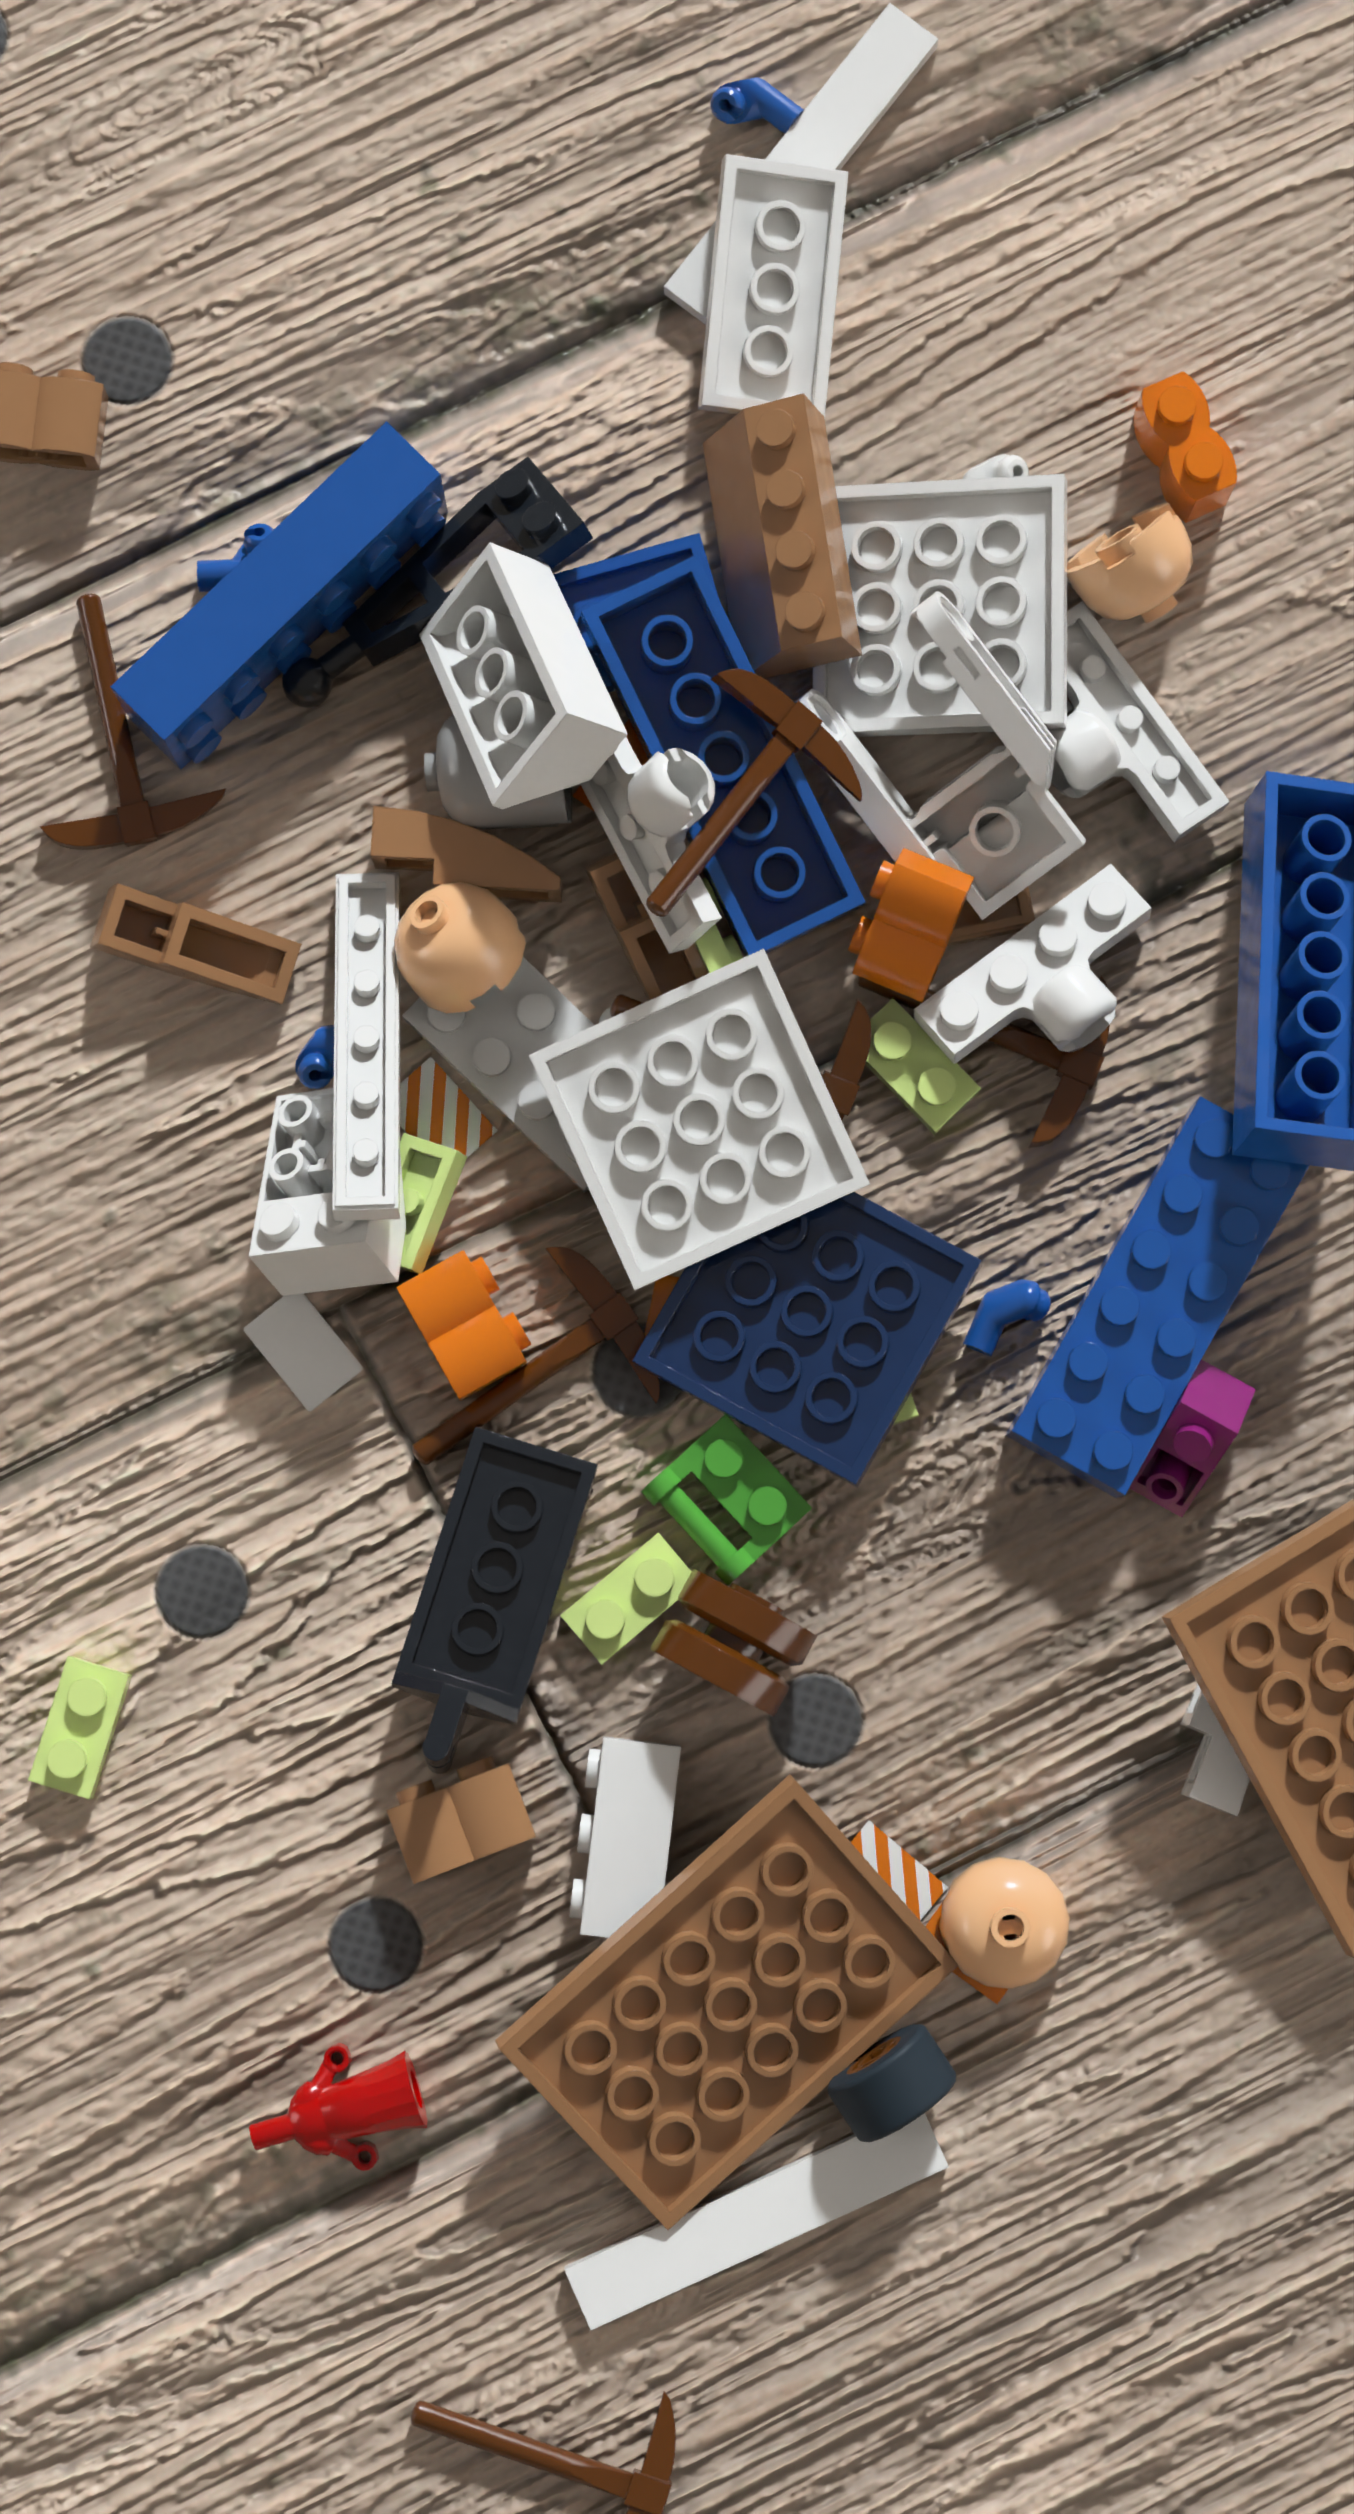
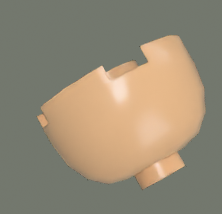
M1169 503L1153 506L1132 516L1131 518L1135 524L1120 530L1109 538L1106 533L1102 534L1067 562V578L1074 591L1091 610L1106 619L1119 621L1141 615L1145 623H1149L1162 617L1178 604L1173 594L1185 584L1193 563L1192 544L1183 523Z
M463 882L441 884L424 892L405 911L398 922L394 938L397 966L403 978L428 1007L444 1013L467 1012L474 1009L475 1006L470 1001L482 996L494 985L502 991L510 983L520 967L526 945L525 936L518 929L517 919L506 905L488 889Z
M995 1857L972 1864L952 1881L950 1889L942 1902L939 1929L945 1949L954 1958L963 1974L985 1986L1013 1989L1036 1982L1055 1967L1067 1945L1070 1917L1063 1893L1047 1873L1024 1860ZM1006 1915H1014L1012 1919H1002ZM1016 1934V1937L1013 1939H1006L1004 1936Z

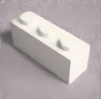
M603 1737L602 1750L589 1749L585 1787L597 1789L594 1815L582 1813L577 1852L589 1854L587 1879L574 1878L569 1918L582 1919L580 1935L609 1938L665 1887L681 1745Z

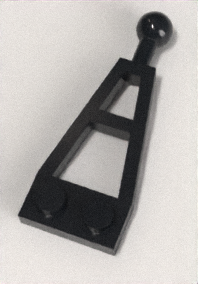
M526 457L478 492L342 624L350 636L318 659L303 657L295 662L282 677V687L286 697L300 707L311 708L318 706L328 698L332 689V680L364 656L367 657L374 667L422 641L419 634L453 591L451 589L445 593L434 578L495 519L522 550L519 554L548 564L551 569L591 541L593 536L583 520L533 461ZM418 593L427 602L387 624Z

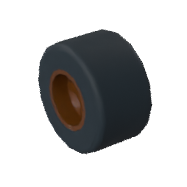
M912 2024L897 2030L870 2046L852 2064L831 2079L827 2092L857 2139L862 2142H873L900 2130L936 2105L954 2086L956 2073L924 2025Z

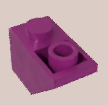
M1201 1359L1129 1489L1182 1518L1238 1435L1256 1389Z

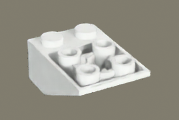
M334 1088L276 1097L249 1258L282 1296L398 1282L406 1232L401 1155L400 1219L334 1221L332 1211Z

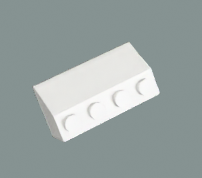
M489 542L419 636L491 804L494 807L505 809L590 781L606 760L617 750L619 744L628 734L550 566Z

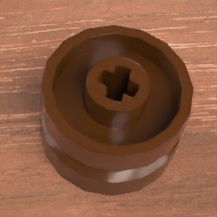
M693 1569L678 1599L684 1609L709 1622L707 1629L702 1633L677 1619L665 1620L650 1650L774 1717L789 1690V1686L784 1677L757 1662L764 1652L789 1666L802 1665L817 1635L782 1616L784 1610L734 1583L729 1587Z

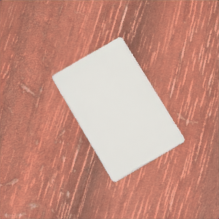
M304 1294L283 1296L243 1329L309 1412L363 1370L361 1364Z

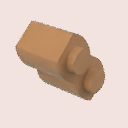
M1 362L0 462L19 464L39 463L56 468L85 471L100 470L109 399L104 384L95 382V377L92 374L80 370L63 369L58 371L57 377H39L33 375V370L25 365Z
M493 1756L457 1769L460 1782L436 1791L431 1779L395 1793L399 1805L386 1811L413 1884L537 1837L509 1763L496 1767Z

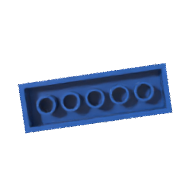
M386 421L111 686L128 718L180 770L191 760L197 764L207 758L221 742L222 737L219 733L236 716L243 720L255 712L267 696L264 689L281 673L285 674L299 659L309 657L312 652L309 646L326 629L330 633L339 630L343 626L342 624L356 611L357 606L354 602L371 586L378 590L400 569L401 562L399 559L415 543L420 547L424 546L445 525L446 519L443 516L448 513L441 474Z
M697 554L581 610L584 628L648 759L658 751L664 754L668 749L680 748L693 753L702 760L712 774L715 783L714 802L710 810L686 832L689 844L772 739L773 735L771 732L775 728L710 680L717 673L729 669L738 668L752 673L755 672ZM794 753L703 868L704 875L714 891L744 957L762 949L767 954L861 908L866 902Z
M1266 771L1244 804L1232 1155L1354 1171V783Z
M1201 1096L1189 1108L1005 1435L1116 1499L1126 1495L1310 1166L1232 1155L1233 1114Z

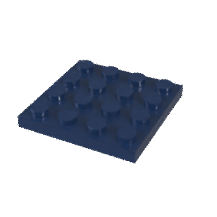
M852 1192L686 1267L632 1362L643 1370L858 1488L982 1267V1260L858 1193Z

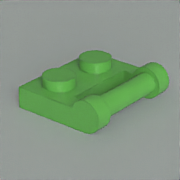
M727 1415L722 1416L641 1491L653 1506L659 1502L719 1567L715 1574L727 1586L812 1509L806 1500ZM690 1473L702 1483L751 1537L739 1550L731 1544L678 1486Z

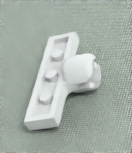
M1083 601L1067 611V697L1071 701L1074 711L1067 716L1066 728L1049 729L1057 740L1051 783L1065 796L1080 798L1110 778L1122 776L1132 784L1175 843L1222 812L1230 801Z
M625 737L617 750L606 760L592 779L580 785L670 954L688 949L722 918L699 875L667 916H656L646 905L647 898L685 851L684 839L686 832L710 810L714 802L715 783L711 772L704 762L693 753L680 748L668 749L664 754L658 751L642 766L627 737Z
M1109 864L914 1009V1020L953 1064L967 1056L1009 1023L1022 1017L1034 1021L1060 1051H1077L1095 1040L1109 1026L1115 1017V1007L1117 1006L1116 997L1090 970L1089 965L1148 921L1152 908L1112 864Z

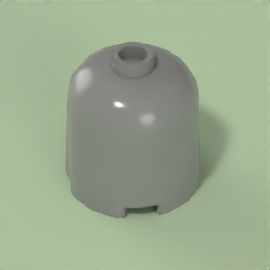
M454 715L445 720L437 735L436 753H425L424 772L427 791L440 792L443 808L452 820L476 829L558 827L560 823L572 822V787L505 809L492 806Z

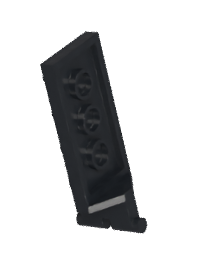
M475 1427L391 1683L394 1688L437 1704L422 1747L427 1765L432 1772L443 1774L451 1768L467 1714L512 1725L517 1724L595 1479L598 1464Z

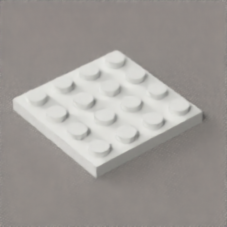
M1065 474L835 486L862 656L813 667V689L819 691L833 705L856 737L995 732L942 663L946 656L928 634L917 616L914 618L911 616V611L936 591L947 597L957 608L1047 729L1066 728L1067 479Z
M764 949L529 1055L634 1290L870 1185Z

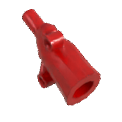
M342 2043L332 2045L325 2052L324 2060L312 2081H306L296 2091L290 2101L287 2114L249 2125L250 2136L255 2150L295 2140L303 2149L315 2155L328 2156L332 2153L352 2162L361 2171L372 2169L379 2160L376 2145L370 2141H364L356 2145L347 2139L408 2128H427L426 2109L416 2072L408 2052L403 2051L384 2063L332 2084L336 2073L346 2069L352 2061L348 2046ZM335 2052L342 2054V2063L334 2061L333 2054ZM362 2151L370 2153V2161H364L361 2158Z

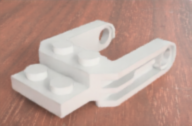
M936 591L913 609L911 616L913 618L917 616L928 634L946 656L942 663L1004 743V746L994 748L928 798L920 807V810L916 812L907 804L833 705L819 691L811 689L798 700L823 721L820 725L833 736L851 762L862 789L861 802L857 801L831 776L830 778L892 859L896 862L903 848L973 876L974 880L966 899L983 920L1085 844L1086 839L1048 790L1052 781L1057 740L957 608L947 597Z

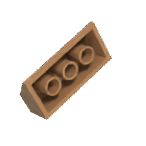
M804 393L742 409L703 442L729 618L755 674L764 679L862 656L824 416Z

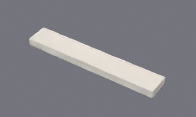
M889 3L765 160L841 170L937 49L939 39ZM716 221L664 285V294L705 325Z
M399 872L336 874L332 1195L334 1221L400 1219V971L397 966L394 946L398 922L401 919V883Z
M924 2113L900 2130L873 2142L859 2141L855 2134L693 2207L669 2230L660 2222L566 2265L564 2270L590 2330H593L940 2172L949 2166Z

